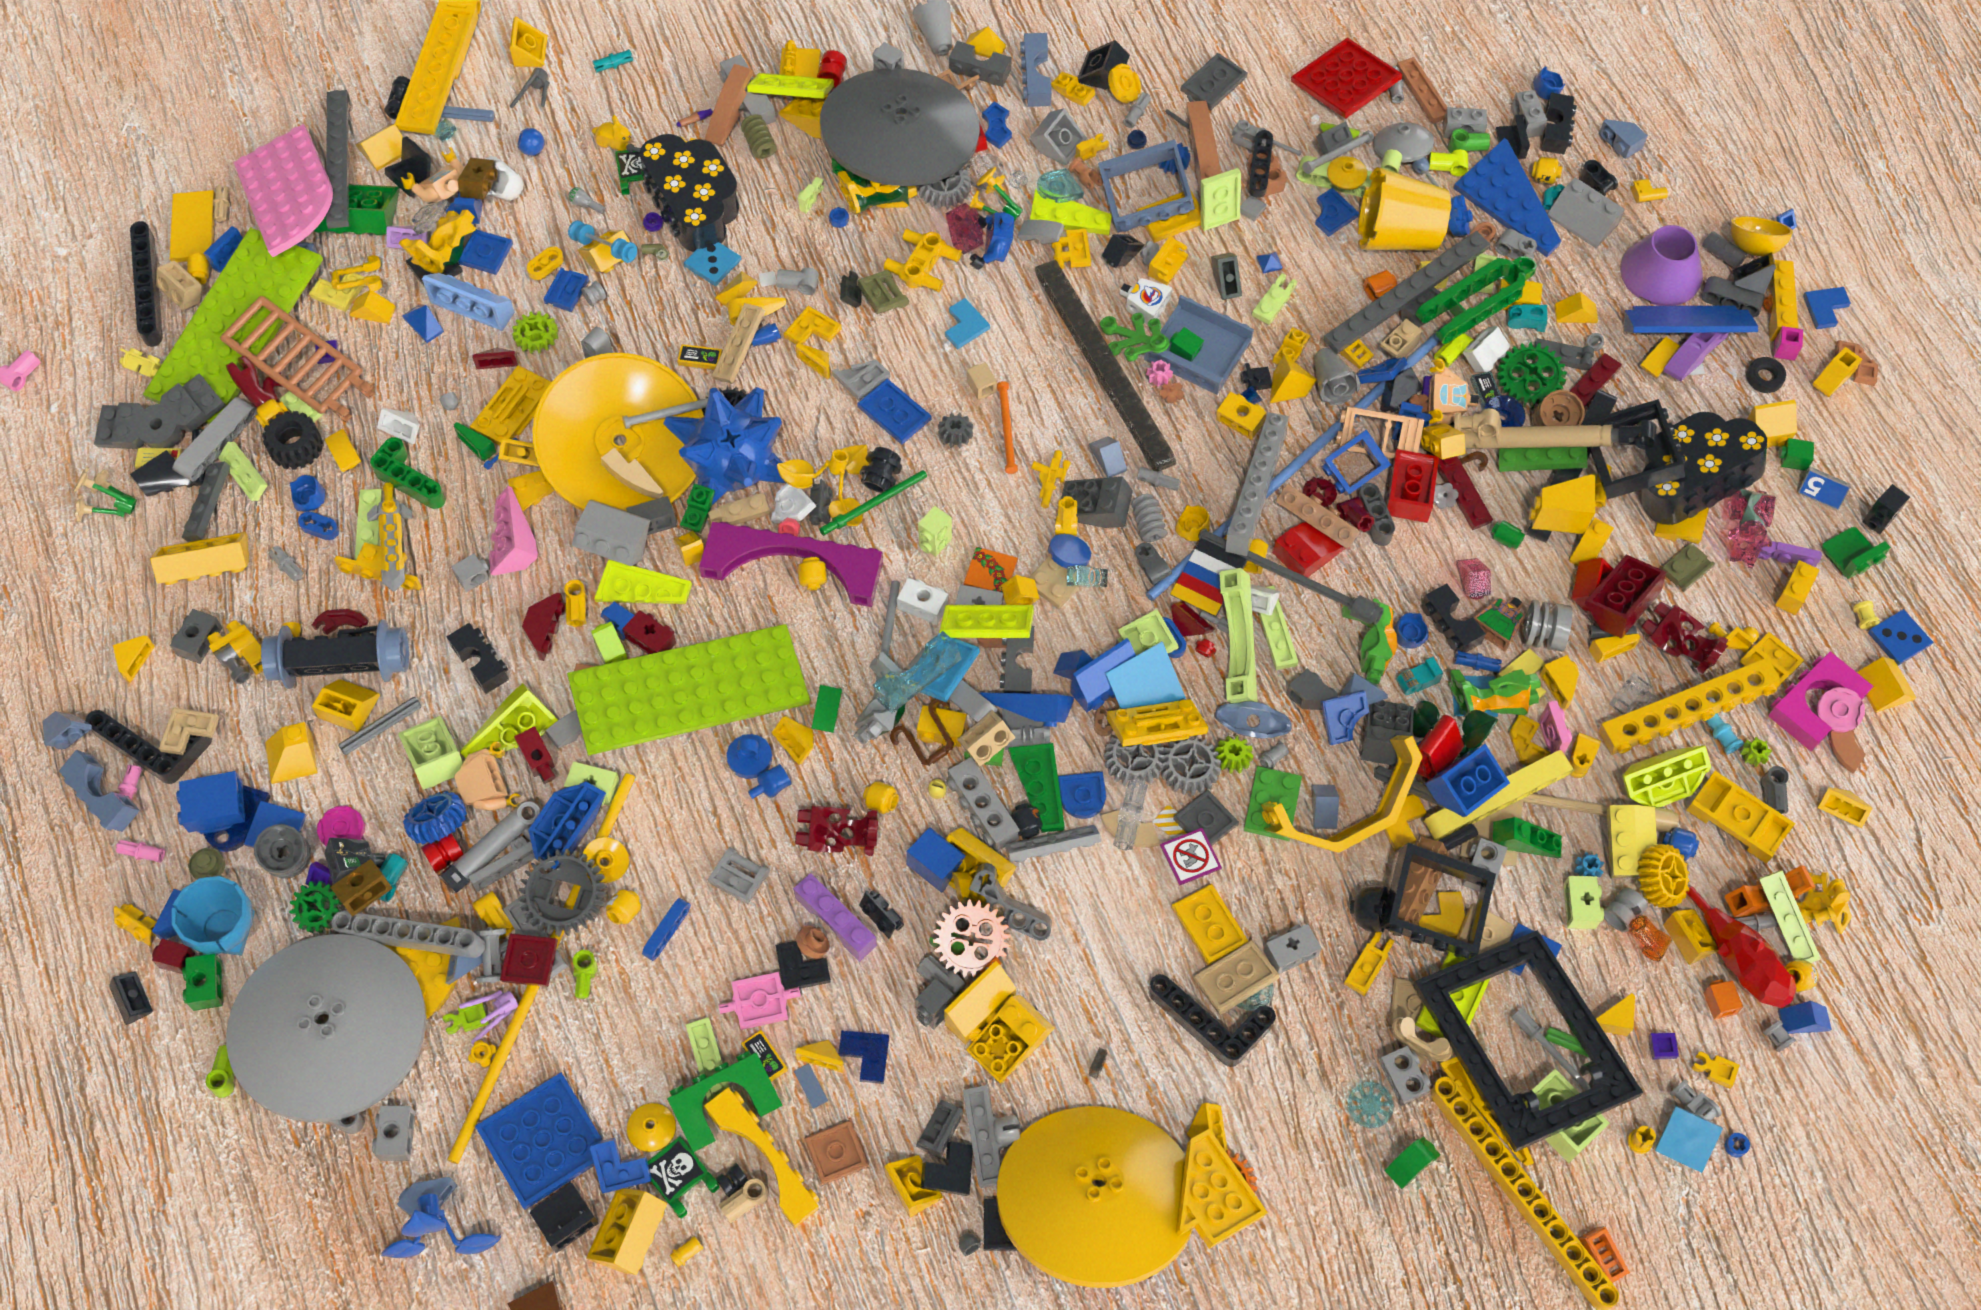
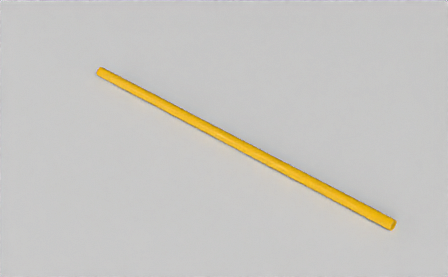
M624 774L595 839L609 837L635 780L633 775ZM573 885L563 908L573 910L581 886ZM555 930L550 935V938L558 940L557 948L565 933L564 930H562L560 937L556 935ZM527 985L447 1158L449 1162L459 1164L540 986Z

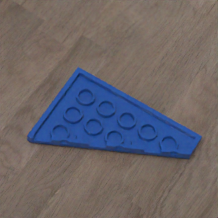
M1504 138L1455 183L1454 190L1507 229H1513L1524 236L1534 239L1537 243L1536 250L1545 257H1548L1560 246L1561 239L1507 139Z

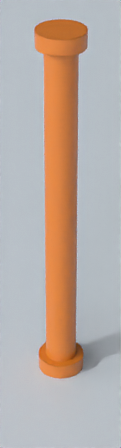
M1001 381L997 383V390L1000 396L1007 463L1005 472L1014 474L1018 471V466L1015 464L1007 392L1009 383Z

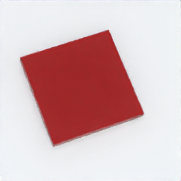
M1348 37L1291 76L1293 84L1345 119L1402 79L1401 72Z

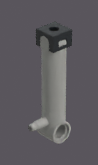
M530 801L518 804L513 811L458 860L449 865L438 877L453 893H458L469 883L470 879L468 876L484 868L522 833L531 841L528 830L540 813L538 805ZM524 807H529L532 810V817L529 820L522 817L521 812Z

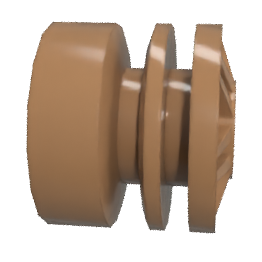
M1557 390L1551 392L1536 406L1532 414V426L1581 425L1585 412L1583 403L1576 394L1570 391Z

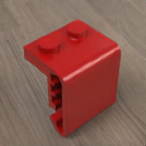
M1442 715L1434 728L1429 730L1418 745L1422 759L1417 769V774L1428 779L1433 778L1452 764L1464 748L1457 723L1451 716Z

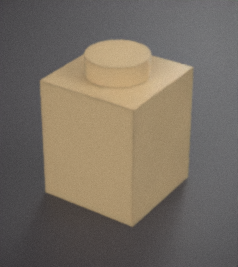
M986 362L974 365L967 370V383L977 400L997 393V380Z

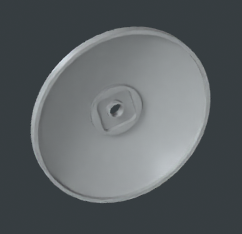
M345 934L323 935L302 940L280 950L260 965L248 978L237 995L230 1012L226 1032V1046L231 1068L241 1086L254 1101L270 1112L284 1118L303 1122H327L355 1115L370 1108L390 1094L413 1067L422 1047L426 1031L424 996L409 966L395 952L376 941ZM320 1015H329V1019L326 1023H316V1020Z

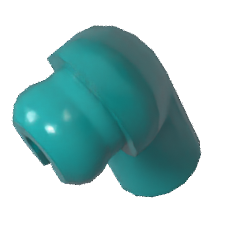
M1562 184L1545 190L1543 196V207L1545 210L1551 209L1553 201L1559 197L1565 188Z

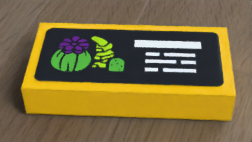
M681 344L677 363L679 366L715 370L723 351L717 348Z
M762 1030L741 1043L745 1052L748 1050L751 1054L757 1052L771 1082L788 1071V1068Z

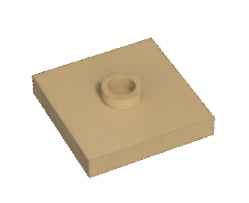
M1475 903L1470 905L1456 938L1468 943L1476 908ZM1488 911L1477 955L1507 943L1514 925Z

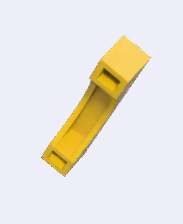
M729 1088L725 1089L704 1105L705 1111L720 1130L732 1132L745 1138L765 1155L778 1181L780 1194L779 1209L791 1225L796 1228L819 1210L817 1204L820 1201L812 1189L808 1191L802 1185L804 1179L796 1169L792 1171L786 1164L789 1162V1159L781 1149L776 1151L771 1144L774 1140L766 1129L764 1131L760 1130L757 1126L759 1120L751 1110L747 1112L742 1106L744 1100L736 1090L732 1093Z

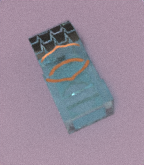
M1082 565L1067 566V586L1107 587L1108 569ZM1075 571H1077L1076 582L1073 579V574Z

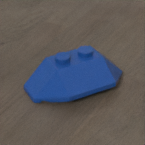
M588 782L554 792L528 830L535 859L539 861L538 857L540 856L546 860L547 852L554 857L556 849L560 851L561 855H564L565 849H568L570 855H572L595 821L606 792ZM557 860L555 861L556 865L550 868L553 870L557 869L561 863Z

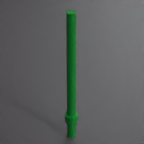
M922 470L844 515H837L832 518L831 522L819 528L820 533L824 536L835 529L839 530L845 527L847 522L927 478L926 472Z

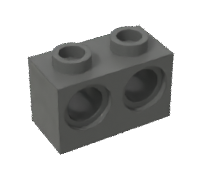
M937 979L915 999L918 1021L925 1027L929 1025L934 1030L945 1019L944 1010L953 1002V994Z

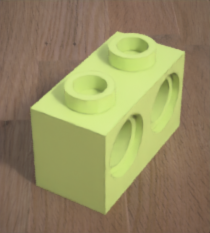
M936 506L918 523L919 546L925 553H931L936 557L952 540V517Z

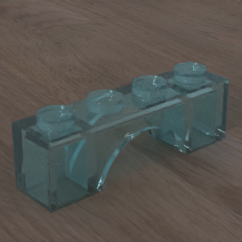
M944 631L939 633L925 644L920 660L910 670L901 674H894L890 671L873 684L877 700L889 712L894 713L962 660L958 644Z

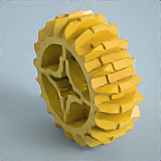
M1657 844L1645 849V853L1641 854L1642 860L1638 861L1640 868L1637 870L1639 873L1638 881L1641 884L1639 889L1644 891L1643 897L1647 898L1648 903L1659 908H1671L1681 904L1682 899L1686 898V891H1689L1687 885L1690 882L1688 879L1690 872L1687 871L1688 863L1684 862V855L1680 854L1679 849L1674 848L1673 845Z

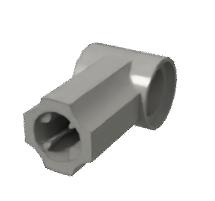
M803 268L801 271L779 269L776 285L779 288L797 289L804 295H813L816 291L819 273L813 268Z
M931 955L926 957L917 968V972L930 984L937 979L953 994V998L966 986L957 974H954L953 971L949 972Z

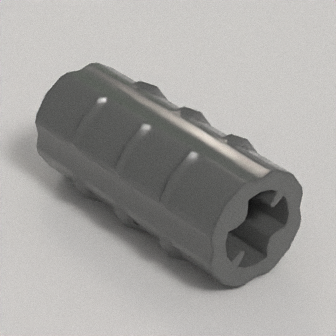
M1714 231L1707 236L1702 245L1710 253L1712 252L1735 269L1747 257V253Z

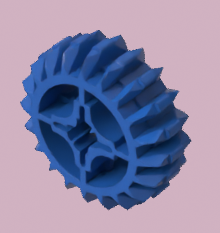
M445 791L442 794L437 792L436 795H430L428 798L422 799L421 802L415 803V806L408 810L409 813L404 816L405 819L403 821L405 832L416 844L421 843L423 845L427 842L432 844L436 840L440 841L441 838L448 837L450 833L456 832V828L462 826V822L466 820L465 816L467 814L465 804L454 792L449 793Z

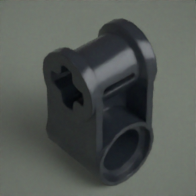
M1588 160L1585 162L1579 175L1580 181L1604 196L1610 190H1615L1618 187V181L1615 176L1610 174L1598 161Z

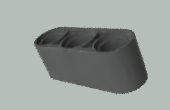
M1711 276L1706 281L1701 298L1706 303L1715 306L1735 305L1738 310H1749L1752 317H1757L1761 312L1765 295L1736 286L1732 281Z
M1373 483L1363 484L1358 497L1362 500L1365 510L1374 517L1375 523L1369 532L1377 545L1386 546L1392 540L1395 524L1378 486Z

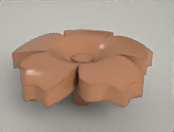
M1168 381V384H1164L1162 389L1159 390V396L1162 399H1167V403L1171 404L1177 400H1182L1184 397L1183 385L1180 382H1174L1172 385Z
M1415 394L1410 398V403L1423 406L1422 412H1427L1428 403L1426 401L1429 398L1426 394Z

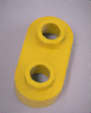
M548 247L529 261L527 264L529 277L534 280H541L558 268L564 261L561 249L558 247Z

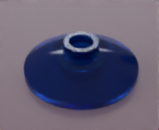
M1495 396L1484 407V409H1494L1499 412L1500 416L1505 417L1506 420L1501 419L1502 427H1522L1525 422L1526 415L1522 404L1511 396Z

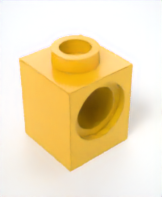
M1015 575L1001 585L1007 605H1031L1039 599L1034 579Z

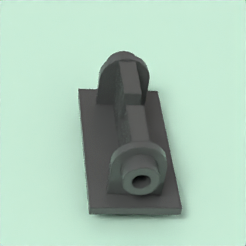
M820 479V484H814L810 489V498L817 505L810 512L809 521L815 526L819 525L820 522L825 524L830 522L828 508L833 498L831 487Z

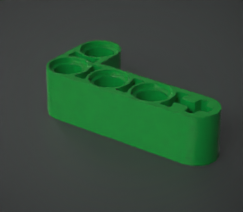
M391 437L387 439L370 460L376 477L385 483L390 482L394 488L429 508H441L445 504L446 498L440 484L403 464L408 454L400 438Z

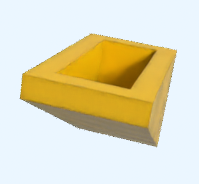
M952 872L957 898L962 902L964 897L969 898L971 891L969 887L973 878L968 873Z

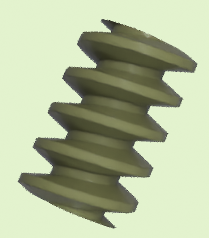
M759 114L746 117L741 123V130L752 150V154L759 159L772 156L776 153L777 146L766 126V122L762 120V116Z

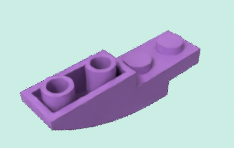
M1729 332L1693 333L1671 358L1663 371L1673 378L1682 381L1703 363L1708 353L1728 337Z

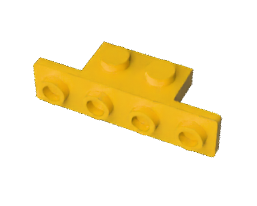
M364 542L356 560L341 556L335 557L334 561L341 572L345 574L354 573L365 579L370 580L373 578L382 582L381 546ZM402 552L405 563L407 556L406 553ZM405 574V581L401 585L406 590L415 589L420 591L422 587L418 577Z

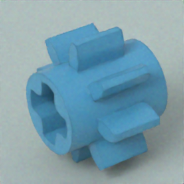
M1585 852L1582 858L1577 857L1575 863L1579 866L1575 868L1574 873H1578L1579 876L1601 877L1604 873L1600 869L1604 862H1600L1598 854L1589 855Z

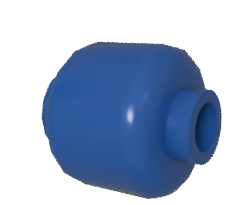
M1675 827L1671 833L1666 832L1662 844L1673 845L1674 848L1679 849L1680 854L1684 855V861H1687L1690 857L1694 858L1699 846V840H1696L1694 832Z

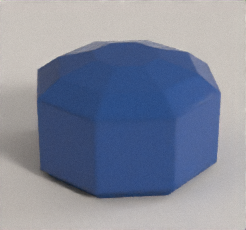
M840 207L832 209L829 214L831 225L837 228L846 226L849 221V214L846 209Z

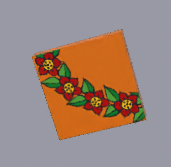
M976 547L964 585L1003 593L1001 585L1013 577L1018 557Z

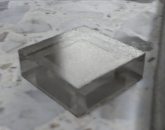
M1099 1047L1089 1070L1090 1077L1095 1079L1099 1077L1107 1059V1050Z

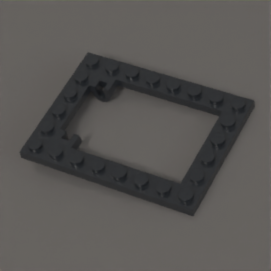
M1538 930L1416 980L1413 984L1514 1152L1634 1100L1643 1094L1637 1081ZM1525 963H1529L1591 1059V1062L1582 1065L1579 1070L1582 1076L1590 1073L1591 1080L1588 1085L1591 1089L1541 1111L1539 1110V1100L1532 1090H1524L1513 1096L1510 1094L1450 997L1451 994Z

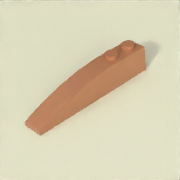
M1194 101L1187 102L1186 106L1201 203V180L1221 174L1207 102Z

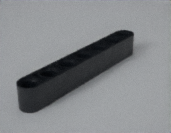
M137 221L130 227L137 330L147 346L154 347L159 345L163 339L159 288L156 286V245L154 235L148 224L144 221Z

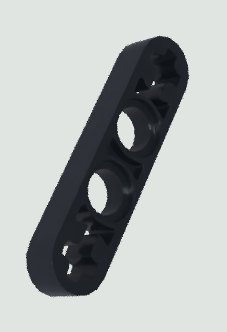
M1267 130L1259 131L1255 137L1248 188L1249 194L1255 198L1263 197L1267 191L1273 146V134ZM1262 139H1266L1265 146H1261ZM1264 153L1267 155V157L1261 159L1257 156V154ZM1263 169L1265 173L1257 174L1255 170ZM1257 182H1261L1260 189H1256Z

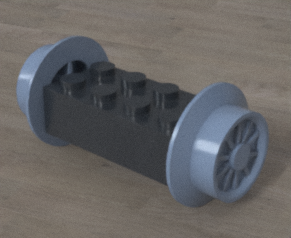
M385 619L379 621L377 635L365 632L356 637H351L350 634H339L337 638L320 635L315 636L314 639L306 640L304 637L293 638L290 628L282 626L278 635L265 636L263 638L261 660L266 679L268 681L281 680L287 689H291L294 686L296 677L380 671L383 681L390 682L393 673L407 672L409 667V644L405 628H390Z

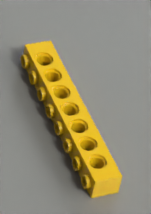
M1767 657L1601 724L1599 734L1611 755L1616 753L1624 754L1636 745H1647L1656 737H1667L1676 729H1687L1696 721L1701 719L1703 721L1709 720L1716 713L1721 711L1724 713L1729 712L1736 705L1741 703L1749 704L1761 695L1769 696L1777 691L1781 678ZM1748 681H1753V682H1755V683L1757 684V686H1753V685L1749 684ZM1728 689L1736 691L1737 694L1729 693ZM1707 698H1713L1716 702H1710ZM1686 706H1692L1696 710L1691 711L1687 709ZM1665 714H1671L1675 718L1669 719L1665 716ZM1650 722L1654 727H1647L1644 723ZM1623 731H1631L1634 735H1626Z

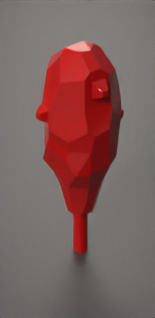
M1693 886L1689 887V891H1686V894L1704 913L1705 920L1718 947L1717 953L1727 968L1735 974L1741 985L1761 1003L1783 1008L1791 1003L1797 989L1795 977L1788 972L1771 945L1748 925L1733 919L1718 908H1711Z

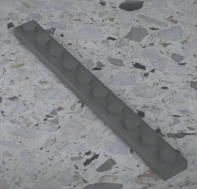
M347 90L327 92L326 173L333 188L332 202L326 214L328 229L349 227Z
M1476 230L1327 333L1323 341L1336 354L1340 353L1488 250L1490 243Z

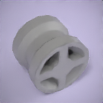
M596 280L592 282L591 286L581 289L584 298L592 307L596 305L597 301L607 298L604 289Z

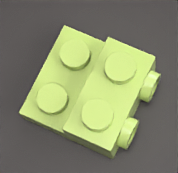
M1158 609L1118 629L1120 638L1117 639L1120 643L1128 638L1136 655L1162 641L1167 653L1179 648Z

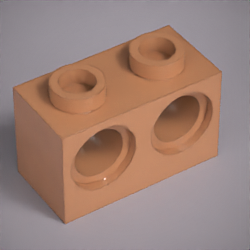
M1273 151L1271 154L1267 191L1263 197L1283 192L1287 182V174L1285 171H1282L1279 158L1274 155ZM1264 153L1257 154V156L1261 159L1267 157V155ZM1249 154L1247 168L1249 173H1251L1253 154ZM1263 169L1255 170L1257 174L1265 173ZM1261 182L1256 183L1257 189H1260Z

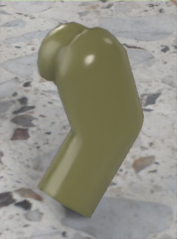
M660 243L641 245L642 255L653 254L660 261H665L669 257V251Z

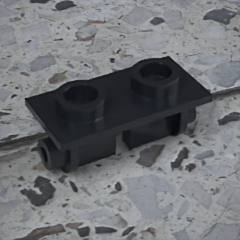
M873 890L870 893L867 891L864 893L859 906L864 914L868 915L877 925V928L890 939L895 929L899 931L904 926L902 923L903 919L893 908L887 912L885 911L889 904L879 892L876 893Z

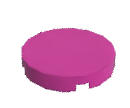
M336 806L327 810L317 824L318 837L325 846H327L329 838L361 840L365 833V823L361 814L348 806Z

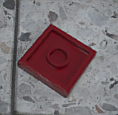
M510 933L500 981L549 987L558 940L556 938Z

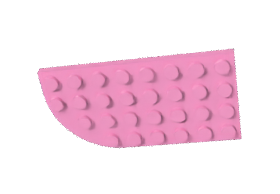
M304 124L292 128L290 132L276 137L270 143L258 147L252 153L242 156L233 162L268 252L272 257L306 238L326 216L332 202L333 188Z

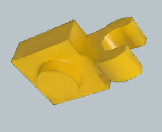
M1099 133L1095 136V139L1091 138L1076 145L1075 159L1081 157L1083 161L1095 157L1096 152L1109 147V141L1100 142L1103 140L1104 135Z

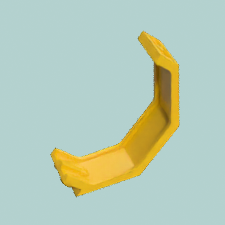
M1397 735L1390 739L1398 760L1377 810L1373 815L1327 839H1321L1296 831L1282 803L1277 804V802L1271 803L1268 801L1261 805L1264 810L1261 812L1265 822L1271 825L1264 829V831L1339 853L1395 824L1422 759L1413 736Z

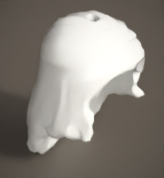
M495 156L485 158L494 160L495 168L498 170V178L493 182L491 191L487 195L496 196L506 201L518 198V195L522 193L524 185L520 175Z

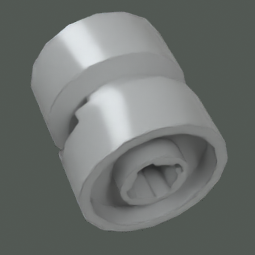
M1625 887L1604 910V919L1616 930L1628 932L1636 923V919L1640 918L1648 908L1647 901L1635 890Z

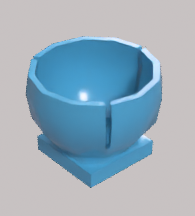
M221 876L199 878L182 889L173 903L174 908H172V926L182 943L206 955L224 953L242 956L255 914L252 903L244 889L236 882Z

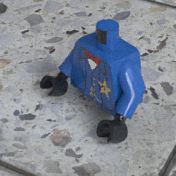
M996 212L987 215L986 218L978 213L975 214L973 218L977 222L972 223L980 229L985 228L987 225L985 254H983V257H979L977 254H973L970 257V260L973 261L970 265L979 270L985 262L988 264L995 260L1005 261L1013 240L1014 217L1005 212Z

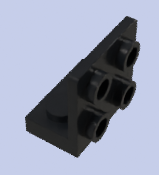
M572 1183L530 1211L532 1218L555 1253H558L599 1224Z

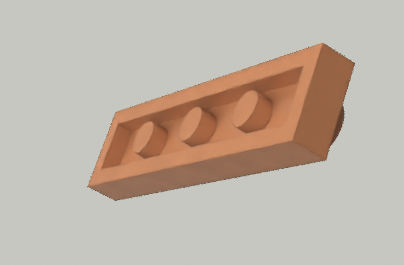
M1415 57L1397 62L1396 67L1402 73L1403 80L1432 124L1444 120L1447 105Z

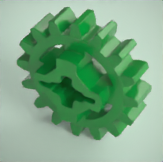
M311 881L309 882V888L302 885L300 886L301 893L294 892L297 899L296 901H290V904L294 905V909L290 910L289 913L296 915L292 921L297 924L300 923L298 928L302 930L307 929V932L314 933L315 930L316 932L323 933V927L327 929L332 928L330 922L334 915L342 911L338 909V906L342 903L339 899H336L337 896L330 888L332 885H326L322 881H319L318 884ZM311 902L316 904V906H318V909H320L321 912L317 911L316 908H314V905L311 904Z

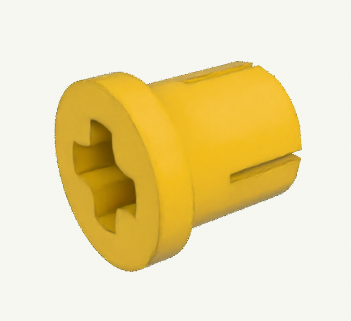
M1641 1126L1638 1129H1634L1628 1135L1627 1143L1633 1152L1644 1154L1652 1148L1656 1134L1651 1127L1648 1129L1649 1126Z

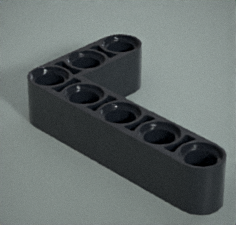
M101 710L91 711L85 719L86 722L92 725L91 731L96 737L166 784L178 781L212 742V738L190 735L185 749L186 752L183 755L165 753Z
M1158 974L1150 981L1149 997L1228 1067L1237 1066L1272 1029L1276 1019L1273 1008L1262 1005L1231 1034L1167 976ZM1162 985L1166 990L1158 992L1154 989V986ZM1177 1000L1182 1002L1184 1006L1176 1008L1172 1005V1002ZM1258 1016H1266L1270 1022L1262 1023L1259 1021ZM1198 1017L1202 1023L1193 1024L1190 1018ZM1249 1032L1253 1035L1254 1039L1246 1040L1242 1033ZM1216 1033L1220 1039L1213 1041L1208 1037V1034ZM1234 1049L1238 1056L1230 1057L1226 1050Z

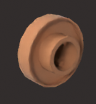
M804 926L796 935L797 945L806 956L819 959L829 950L828 938L821 930L814 926Z

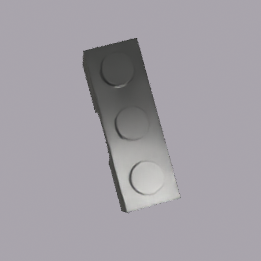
M957 41L949 56V68L951 72L971 78L979 75L980 78L978 80L1003 87L1011 72L1012 57L993 52L989 59L980 61L975 59V46Z
M1035 626L1031 627L1030 638H1002V645H1007L1006 653H1002L1001 666L1005 667V675H1000V688H1004V693L1031 694L1032 669L1020 668L1015 660L1022 653H1033Z

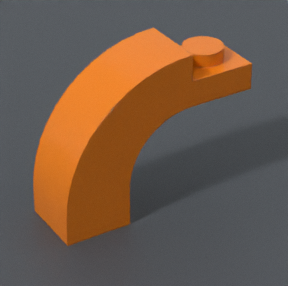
M1803 865L1784 874L1795 900L1799 898V895L1815 887L1806 867ZM1761 884L1754 886L1743 885L1724 895L1734 917H1748L1754 913L1761 914L1772 910Z

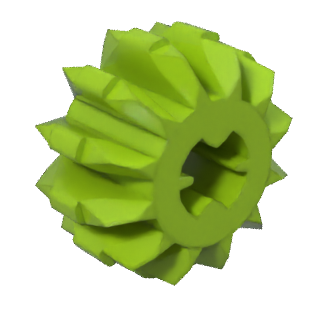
M1228 735L1225 741L1220 740L1218 742L1215 752L1219 753L1216 759L1221 760V771L1228 768L1230 774L1233 773V770L1240 774L1243 768H1249V762L1253 760V754L1251 753L1253 748L1247 745V739L1240 741L1237 735L1232 740Z

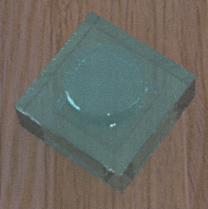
M445 118L438 124L434 136L443 142L450 139L458 129Z

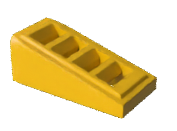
M1360 339L1340 352L1342 356L1359 369L1374 357V354ZM1362 353L1363 356L1360 359H1358L1357 356H1359Z
M1639 634L1624 635L1622 639L1617 636L1595 639L1592 641L1589 651L1596 663H1600L1634 649L1641 637Z

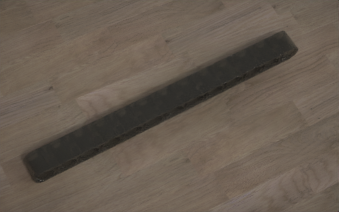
M1054 259L1036 266L1035 272L1040 284L1152 470L1159 472L1176 465L1173 451L1058 262Z

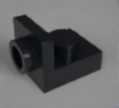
M1249 363L1244 364V370L1241 371L1240 377L1247 391L1272 388L1268 366L1251 369Z

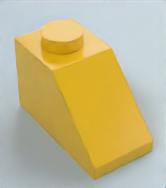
M1594 518L1569 562L1578 566L1580 561L1597 558L1607 543L1614 527Z
M1565 655L1545 664L1540 677L1563 711L1567 710L1573 699L1579 672L1576 663L1571 661L1568 655Z

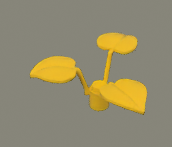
M855 445L834 450L830 461L826 460L825 464L816 473H814V468L810 463L801 459L778 463L777 469L781 478L787 484L800 489L811 487L813 483L812 478H817L827 467H829L832 474L839 475V501H832L828 508L830 517L834 518L839 514L844 515L860 506V503L854 498L843 500V476L845 470L850 474L858 475L862 466H869V463L866 461L867 445ZM863 514L847 522V525H860Z

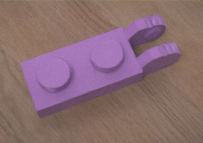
M1770 540L1761 541L1754 551L1755 556L1759 559L1762 558V560L1774 558L1781 563L1791 562L1795 564L1801 560L1813 567H1816L1822 556L1821 551Z

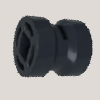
M737 1163L730 1166L728 1172L720 1173L715 1177L728 1197L733 1195L738 1188L744 1187L748 1181Z

